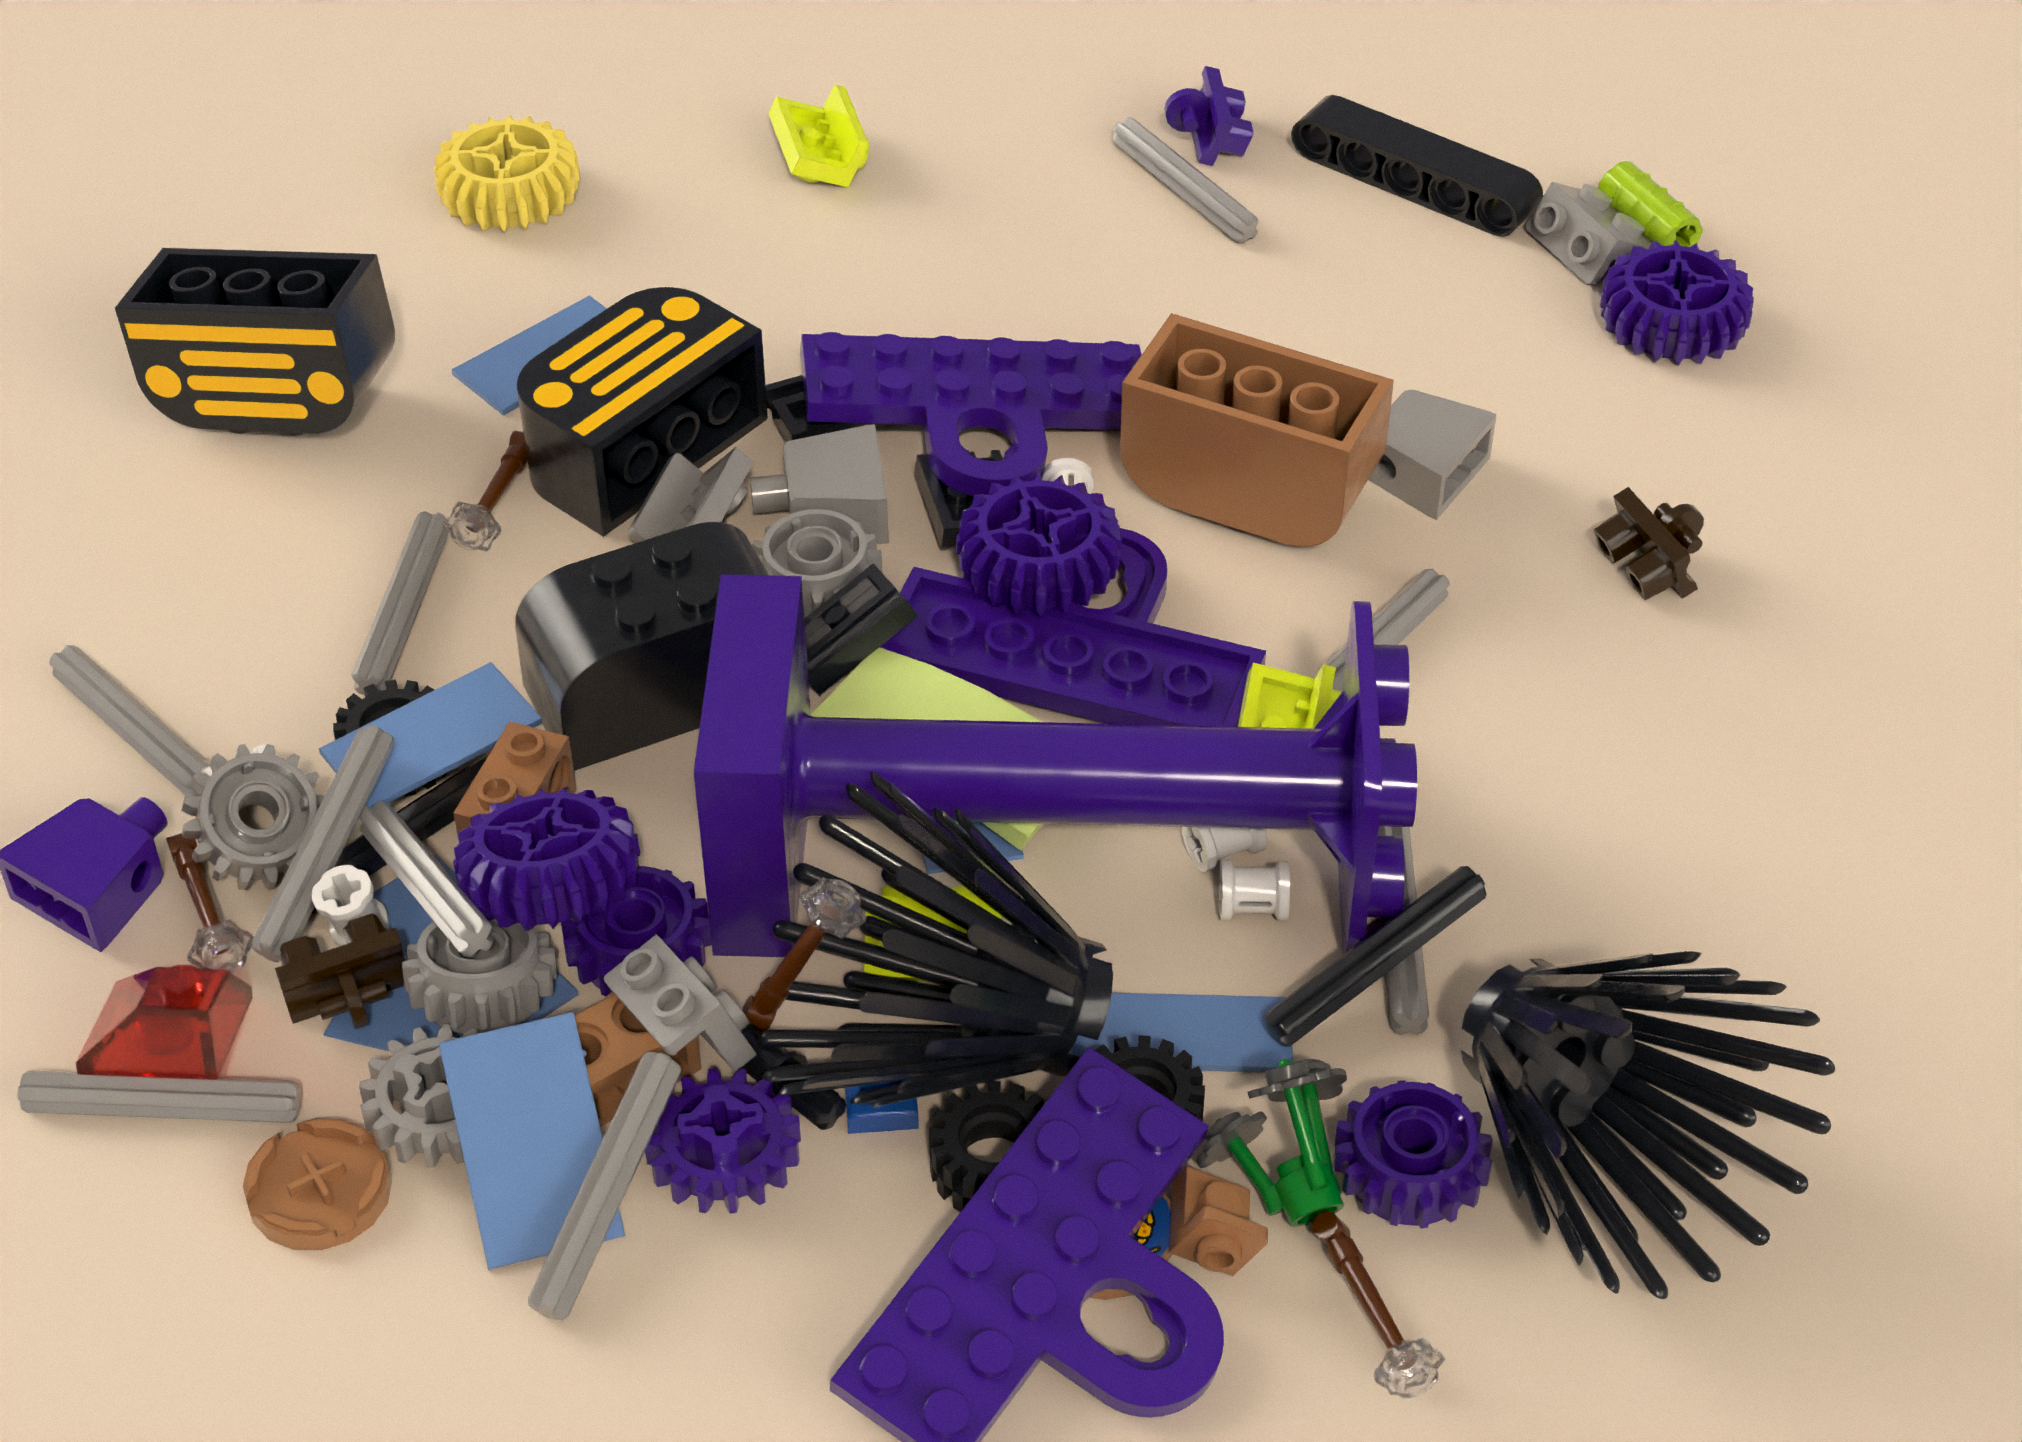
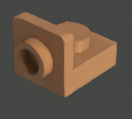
M1186 1166L1172 1184L1169 1253L1198 1263L1207 1270L1234 1276L1268 1243V1228L1249 1221L1250 1189Z

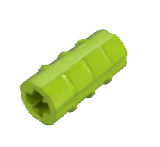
M1623 161L1617 163L1604 174L1599 182L1598 189L1607 194L1612 200L1609 207L1616 213H1623L1638 221L1645 228L1642 236L1649 242L1657 241L1663 246H1671L1673 241L1676 240L1680 246L1692 247L1701 238L1703 228L1700 225V220L1685 208L1683 202L1674 199L1668 193L1667 188L1660 187L1651 179L1650 174L1644 173L1632 162Z

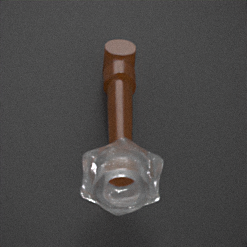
M512 432L509 447L501 458V465L478 504L458 501L452 513L444 521V525L450 531L453 541L461 548L489 551L493 541L501 533L502 528L492 516L491 511L514 476L522 471L527 462L523 432Z
M182 833L167 837L166 841L180 878L187 885L204 927L197 930L194 943L188 952L187 960L191 964L202 968L211 977L233 973L245 965L254 936L250 932L241 929L230 919L223 922L220 921L204 875L205 865L203 861L195 863L192 858L194 849L197 847L196 840L183 838Z
M823 877L815 885L801 892L800 899L811 924L781 962L772 977L766 978L756 992L755 997L751 995L745 1002L742 1012L750 1024L755 1025L762 1031L770 1028L777 1010L789 995L790 986L826 933L844 938L851 930L860 927L866 922L867 918L860 907L861 900L859 894L845 881Z
M1321 1212L1312 1222V1232L1328 1247L1327 1254L1337 1272L1343 1274L1353 1293L1388 1349L1382 1362L1374 1371L1373 1377L1375 1382L1386 1388L1391 1396L1399 1395L1402 1398H1413L1422 1395L1437 1382L1439 1377L1437 1369L1445 1361L1444 1355L1438 1349L1432 1347L1425 1338L1404 1340L1363 1265V1256L1354 1240L1350 1238L1349 1227L1333 1212Z

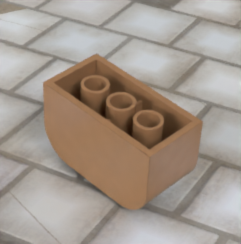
M1171 313L1122 382L1121 459L1134 483L1149 497L1165 506L1286 545L1297 547L1319 545L1328 541L1337 533L1384 455L1387 445L1394 380Z

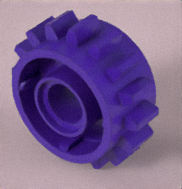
M639 866V869L636 870V884L625 889V899L618 902H607L605 913L597 914L590 912L583 915L579 924L572 920L561 922L568 967L577 966L579 982L583 985L592 982L600 989L603 996H607L612 992L605 983L604 976L621 963L627 955L640 948L656 934L682 962L692 956L702 967L706 963L704 947L712 945L706 899H695L694 884L691 881L682 883L672 874V871L667 869L663 871L653 867Z
M1400 1080L1396 1084H1391L1381 1089L1374 1086L1370 1088L1369 1096L1363 1103L1352 1100L1348 1104L1346 1121H1338L1336 1128L1333 1168L1334 1172L1344 1174L1342 1191L1346 1196L1355 1195L1363 1204L1362 1211L1366 1214L1373 1213L1389 1221L1390 1225L1394 1226L1402 1224L1420 1226L1421 1229L1428 1228L1429 1224L1443 1219L1450 1223L1457 1220L1458 1209L1462 1204L1473 1208L1477 1205L1481 1186H1487L1492 1165L1490 1153L1493 1140L1491 1135L1480 1133L1482 1115L1479 1112L1471 1113L1462 1102V1096L1459 1094L1453 1095L1429 1082L1426 1084Z

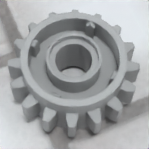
M808 509L791 513L780 518L773 525L767 526L763 540H754L752 543L754 550L770 576H802L804 618L871 564L874 563L882 572V552L877 550L876 536L874 534H865L861 522L855 521L836 511Z
M242 744L238 745L235 758L229 761L219 753L212 757L210 763L211 776L201 772L195 773L191 786L201 796L191 795L184 797L181 811L196 818L184 823L182 836L186 839L198 840L199 844L194 849L192 858L195 863L208 859L215 866L212 875L213 879L219 881L226 874L236 877L238 889L246 890L250 880H262L266 889L270 890L274 889L277 876L283 872L286 874L325 797L324 795H315L314 787L320 778L317 772L304 775L297 768L300 756L294 753L285 760L275 756L274 745L270 744L266 745L262 753L250 754L247 746ZM247 805H260L271 813L274 824L266 829H252L241 821L238 811Z
M496 919L488 920L492 925L489 933L493 938L491 948L488 951L479 949L472 957L462 955L433 921L421 931L417 944H409L407 946V961L402 962L405 992L409 993L410 1006L412 1009L424 1008L426 1020L434 1022L440 1027L443 1024H450L453 1032L463 1034L470 1028L477 1029L478 1033L520 1024L540 1009L541 997L552 996L554 992L553 979L557 978L555 949L550 948L547 932L537 933L534 927L529 931H525L521 923H516L507 928H500Z

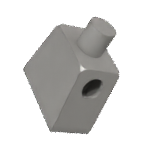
M1413 389L1404 391L1391 405L1386 450L1370 476L1369 481L1428 517L1437 520L1490 459L1497 414Z
M875 424L788 441L783 445L784 474L750 477L753 513L788 510L789 514L808 509L836 511L855 521L861 522L865 534H874L876 536L877 544L889 543L887 496Z

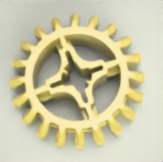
M509 115L505 120L498 121L489 117L487 123L481 125L471 122L466 132H452L451 141L441 143L440 154L435 156V183L442 205L448 208L450 216L461 217L464 225L470 226L479 223L482 231H487L495 226L501 227L505 233L509 227L520 226L526 230L527 225L532 222L546 224L548 215L558 216L563 214L564 205L574 202V193L579 189L580 171L577 152L574 150L573 142L566 139L564 130L552 129L551 123L548 121L535 124L531 116H527L523 120H513L512 116Z

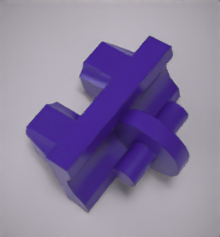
M1205 66L1202 71V89L1199 91L1197 89L1185 88L1176 91L1167 99L1164 111L1167 123L1173 129L1180 132H1192L1198 162L1213 166L1219 152L1239 157L1244 156L1254 131L1251 121L1240 119L1246 103L1244 92L1223 86L1220 70Z

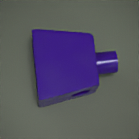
M140 797L120 815L90 798L77 800L0 850V871L10 899L97 951L102 952L162 881L164 873L154 838L168 826L165 814L153 801L146 797Z

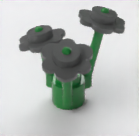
M1282 1059L1278 1063V1068L1264 1072L1268 1086L1247 1091L1249 1099L1267 1094L1268 1099L1271 1101L1287 1102L1301 1155L1277 1166L1276 1170L1280 1179L1274 1184L1246 1146L1263 1131L1262 1124L1267 1120L1266 1115L1262 1111L1252 1116L1249 1114L1241 1116L1239 1112H1233L1217 1119L1215 1124L1208 1129L1205 1138L1207 1142L1203 1146L1204 1151L1197 1157L1196 1163L1200 1168H1205L1216 1161L1222 1162L1234 1155L1260 1191L1269 1216L1285 1211L1290 1226L1299 1227L1311 1224L1314 1218L1321 1212L1330 1211L1335 1214L1344 1207L1341 1198L1342 1192L1332 1167L1319 1100H1327L1339 1096L1343 1091L1342 1084L1346 1082L1347 1075L1344 1069H1331L1328 1063L1317 1059H1304L1291 1063L1288 1059Z

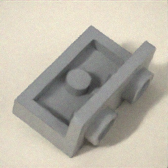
M1552 182L1526 224V230L1586 284L1597 285L1612 261L1617 260L1618 255H1629L1633 246L1648 249L1651 245V242L1642 236L1645 228L1638 221L1623 213H1616L1609 207L1612 201L1611 198L1603 191L1588 184H1584L1581 189Z
M735 447L703 473L680 453H675L666 462L627 531L628 536L638 543L691 525L704 522H722L724 516L731 513L746 495L748 488L742 483L754 461Z
M657 934L640 948L627 955L621 963L604 976V981L610 990L668 1055L676 1054L699 1034L734 1072L757 1055L741 1033V1030L750 1022L734 1000L724 990L715 997L712 992L717 989V986L694 957L690 956L682 962Z

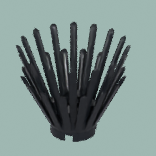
M871 771L870 778L875 788L910 818L904 814L898 816L858 785L853 783L846 784V793L854 803L930 859L1012 923V925L830 815L821 816L818 821L821 830L883 869L881 872L882 879L888 886L967 930V934L810 864L799 863L793 869L796 880L877 916L863 917L859 922V928L866 936L882 941L884 946L881 947L827 932L815 950L947 987L851 971L843 978V983L847 988L794 981L789 988V995L785 1000L858 1009L865 1013L961 1025L846 1023L837 1030H765L756 1037V1042L762 1047L834 1048L831 1060L838 1062L776 1066L765 1071L762 1078L766 1081L807 1079L803 1082L790 1083L784 1086L778 1095L902 1081L900 1084L864 1090L856 1094L850 1101L851 1104L856 1105L874 1102L871 1108L1034 1071H1043L1066 1077L1081 1058L1080 1056L1068 1053L1074 1046L1078 1035L1098 1040L1104 1027L1111 1001L1113 969L1112 963L1093 958V955L1106 951L1105 946L1101 943L1079 937L1069 924L956 807L955 816L959 825L938 808L933 809V819L892 782L888 783L879 774ZM779 920L773 926V934L777 939L796 944L808 926L788 920Z
M1684 951L1658 955L1649 953L1556 966L1541 958L1529 959L1537 967H1532L1522 972L1509 964L1497 970L1476 991L1464 1013L1461 1028L1474 1037L1472 1044L1473 1057L1461 1050L1462 1060L1473 1078L1483 1085L1517 1197L1519 1199L1523 1191L1525 1192L1538 1227L1547 1235L1550 1230V1219L1535 1181V1175L1575 1261L1580 1266L1584 1256L1583 1250H1585L1603 1283L1613 1293H1619V1278L1550 1151L1556 1159L1559 1158L1649 1292L1659 1299H1666L1668 1297V1287L1639 1245L1637 1230L1564 1125L1697 1274L1707 1282L1718 1281L1721 1278V1271L1712 1258L1677 1221L1683 1220L1686 1217V1207L1608 1126L1745 1239L1757 1246L1765 1245L1769 1241L1770 1233L1768 1229L1683 1159L1715 1180L1723 1179L1727 1175V1164L1667 1120L1791 1193L1801 1194L1807 1190L1808 1180L1806 1176L1655 1087L1745 1128L1755 1124L1757 1117L1754 1110H1757L1816 1134L1823 1135L1831 1129L1829 1118L1820 1112L1640 1042L1751 1071H1765L1770 1063L1821 1076H1827L1835 1072L1834 1063L1825 1056L1623 1009L1759 1021L1803 1027L1814 1026L1819 1023L1820 1018L1818 1015L1805 1009L1682 996L1684 993L1776 995L1783 992L1787 988L1786 985L1773 981L1737 980L1740 977L1739 972L1730 968L1636 970L1688 964L1696 961L1702 954L1700 952Z

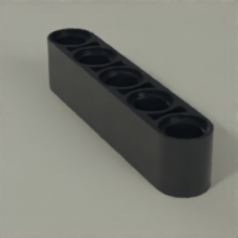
M1325 96L1292 128V142L1296 150L1306 159L1492 235L1500 237L1510 235L1536 209L1543 197V189L1539 180L1526 169L1341 96Z

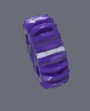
M1676 240L1673 241L1671 246H1663L1657 241H1652L1648 249L1633 246L1629 255H1618L1615 265L1609 267L1608 274L1604 277L1600 299L1601 317L1606 321V331L1616 334L1617 344L1633 345L1634 355L1649 353L1654 355L1655 362L1661 358L1673 359L1678 366L1683 359H1691L1697 364H1702L1706 355L1714 359H1721L1725 350L1736 349L1739 340L1745 336L1753 313V287L1748 285V273L1736 270V260H1721L1718 250L1705 252L1699 249L1698 243L1692 247L1680 246Z
M1038 473L1033 481L1023 482L1013 475L1009 486L1005 487L997 483H991L987 495H974L970 508L963 510L962 519L959 522V535L956 536V553L960 555V569L963 572V578L971 582L975 595H988L993 607L1010 603L1015 614H1018L1024 608H1034L1041 617L1046 608L1056 607L1066 614L1071 602L1088 606L1093 594H1105L1107 584L1111 579L1116 578V570H1118L1120 565L1122 534L1120 533V525H1118V520L1115 516V509L1105 505L1103 494H1089L1085 482L1068 486L1065 484L1062 475L1054 481H1043Z
M564 787L557 793H545L540 789L536 795L527 797L516 794L512 802L507 804H491L489 814H477L471 817V826L458 832L459 844L454 847L455 860H453V866L459 888L469 897L487 920L496 919L500 928H507L516 923H521L525 931H529L536 925L549 924L554 929L559 922L568 920L579 924L581 923L582 916L587 913H605L607 902H618L625 899V889L636 884V870L639 869L638 856L641 855L638 835L634 833L633 822L629 820L626 808L616 806L613 797L603 796L596 798L593 790L572 794L569 787Z

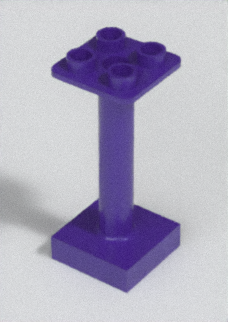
M721 574L694 765V781L713 956H787L795 944L777 939L773 934V926L779 920L797 923L801 882L794 877L793 869L797 864L803 863L808 819L830 815L836 819L877 820L848 797L846 784L853 783L858 785L896 815L904 814L910 818L875 788L870 778L871 771L879 774L888 783L892 782L933 819V809L938 808L955 822H957L955 816L956 807L971 822L1314 830L1338 861L1343 954H1345L1365 939L1367 917L1393 918L1403 908L1405 877L1403 839L1400 836H1378L1379 826L1413 827L1417 801L1416 748L1414 743H1396L1395 738H1380L1379 726H1405L1409 704L1407 645L1374 644L1371 603L1368 601H1353L1342 693L1314 729L813 717L810 713L802 576Z

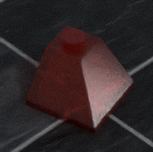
M192 965L155 967L115 982L76 1061L77 1074L218 1080L252 1001V987L226 969H200Z

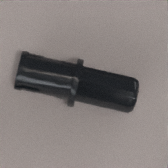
M748 1024L741 1030V1033L757 1055L740 1069H746V1073L757 1082L762 1080L765 1071L772 1067L808 1064L806 1057L800 1052H789L782 1047L760 1046L756 1042V1037L763 1031L755 1025ZM807 1079L772 1081L773 1096H777L784 1086L790 1083L803 1082ZM833 1089L789 1095L792 1107L820 1130L832 1128L837 1119L846 1110L845 1100Z

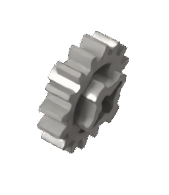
M443 1024L438 1032V1036L433 1038H427L426 1033L420 1027L413 1029L414 1043L406 1047L392 1039L387 1043L390 1059L387 1061L371 1058L368 1062L371 1079L360 1081L359 1089L363 1102L360 1107L365 1127L368 1131H373L376 1145L381 1151L395 1145L398 1161L405 1164L416 1152L424 1153L427 1168H434L440 1154L449 1152L457 1164L464 1162L438 1044L457 1039L453 1037L450 1024ZM470 1028L462 1037L479 1033L477 1029ZM394 1100L400 1102L402 1115L393 1108Z

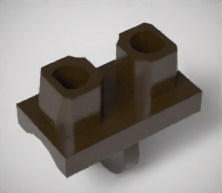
M1629 487L1614 495L1617 513L1594 529L1598 546L1611 563H1616L1639 549L1643 555L1627 564L1625 569L1633 588L1644 600L1665 591L1671 586L1682 599L1698 589L1697 584L1687 573V567L1691 561L1689 553L1697 552L1703 544L1698 535L1704 525V517L1697 508L1691 504H1680L1672 508L1668 503H1662L1655 509L1653 514Z
M371 913L350 920L342 929L347 944L321 953L316 938L308 936L282 943L280 947L282 966L275 968L292 1023L294 1024L321 1015L322 1020L349 1012L355 1030L368 1026L369 1023L363 1006L389 998L388 991L404 986L402 962L405 961L396 928L386 930L377 915Z

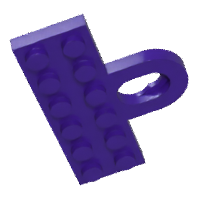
M836 332L801 334L800 346L807 422L923 425L928 462L933 473L947 486L971 496L978 494L987 495L991 483L1007 487L1010 485L1013 475L1023 482L1033 481L1037 473L1042 479L1048 451L1044 428L1121 430L1122 382L1142 355L1139 344H1126L1120 341L1081 343L1062 339L1017 341L1005 337L984 340L957 339L952 336H938L935 338L900 337L894 334L856 336L843 335ZM969 427H989L1003 432L1009 437L1012 445L1004 452V460H980L971 456L969 450L960 444L959 432Z
M1120 528V533L1122 534V553H1120L1119 568H1122L1124 571L1122 583L1126 588L1127 595L1120 603L1112 607L1093 609L1071 602L1066 614L1056 607L1046 608L1041 617L1034 608H1024L1018 614H1015L1010 603L993 607L988 595H975L973 585L970 581L964 580V578L913 567L900 594L907 600L918 616L880 646V648L930 664L979 686L998 697L1107 724L1238 727L1248 672L1253 663L1265 665L1266 650L1153 624L1166 595L1167 562L1164 554L1154 542L1137 532Z
M1088 1047L830 1379V1391L901 1442H981L1041 1360L1102 1403L1131 1416L1162 1417L1179 1412L1196 1402L1213 1381L1222 1357L1224 1331L1220 1314L1212 1298L1201 1285L1132 1237L1204 1141L1209 1126ZM1106 1289L1124 1290L1135 1295L1146 1306L1152 1324L1165 1334L1168 1341L1166 1354L1160 1360L1152 1363L1140 1362L1128 1354L1115 1355L1096 1342L1086 1332L1080 1318L1083 1303L1094 1293Z

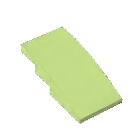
M880 647L863 659L811 713L813 717L1043 722L979 686L930 664ZM981 822L1020 851L1044 825L1038 823Z

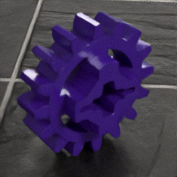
M739 1068L731 1081H721V1076L717 1069H709L707 1083L699 1086L688 1076L682 1078L683 1094L679 1097L671 1094L645 1150L647 1165H652L655 1185L661 1187L670 1184L672 1201L676 1204L682 1203L691 1195L697 1196L699 1212L707 1213L712 1207L714 1200H724L725 1207L730 1214L737 1213L739 1206L738 1198L747 1195L758 1205L765 1203L764 1186L767 1183L784 1189L788 1184L786 1167L798 1166L800 1161L798 1145L801 1142L799 1115H792L791 1097L789 1095H777L774 1097L772 1081L762 1079L754 1086L747 1084L746 1069Z

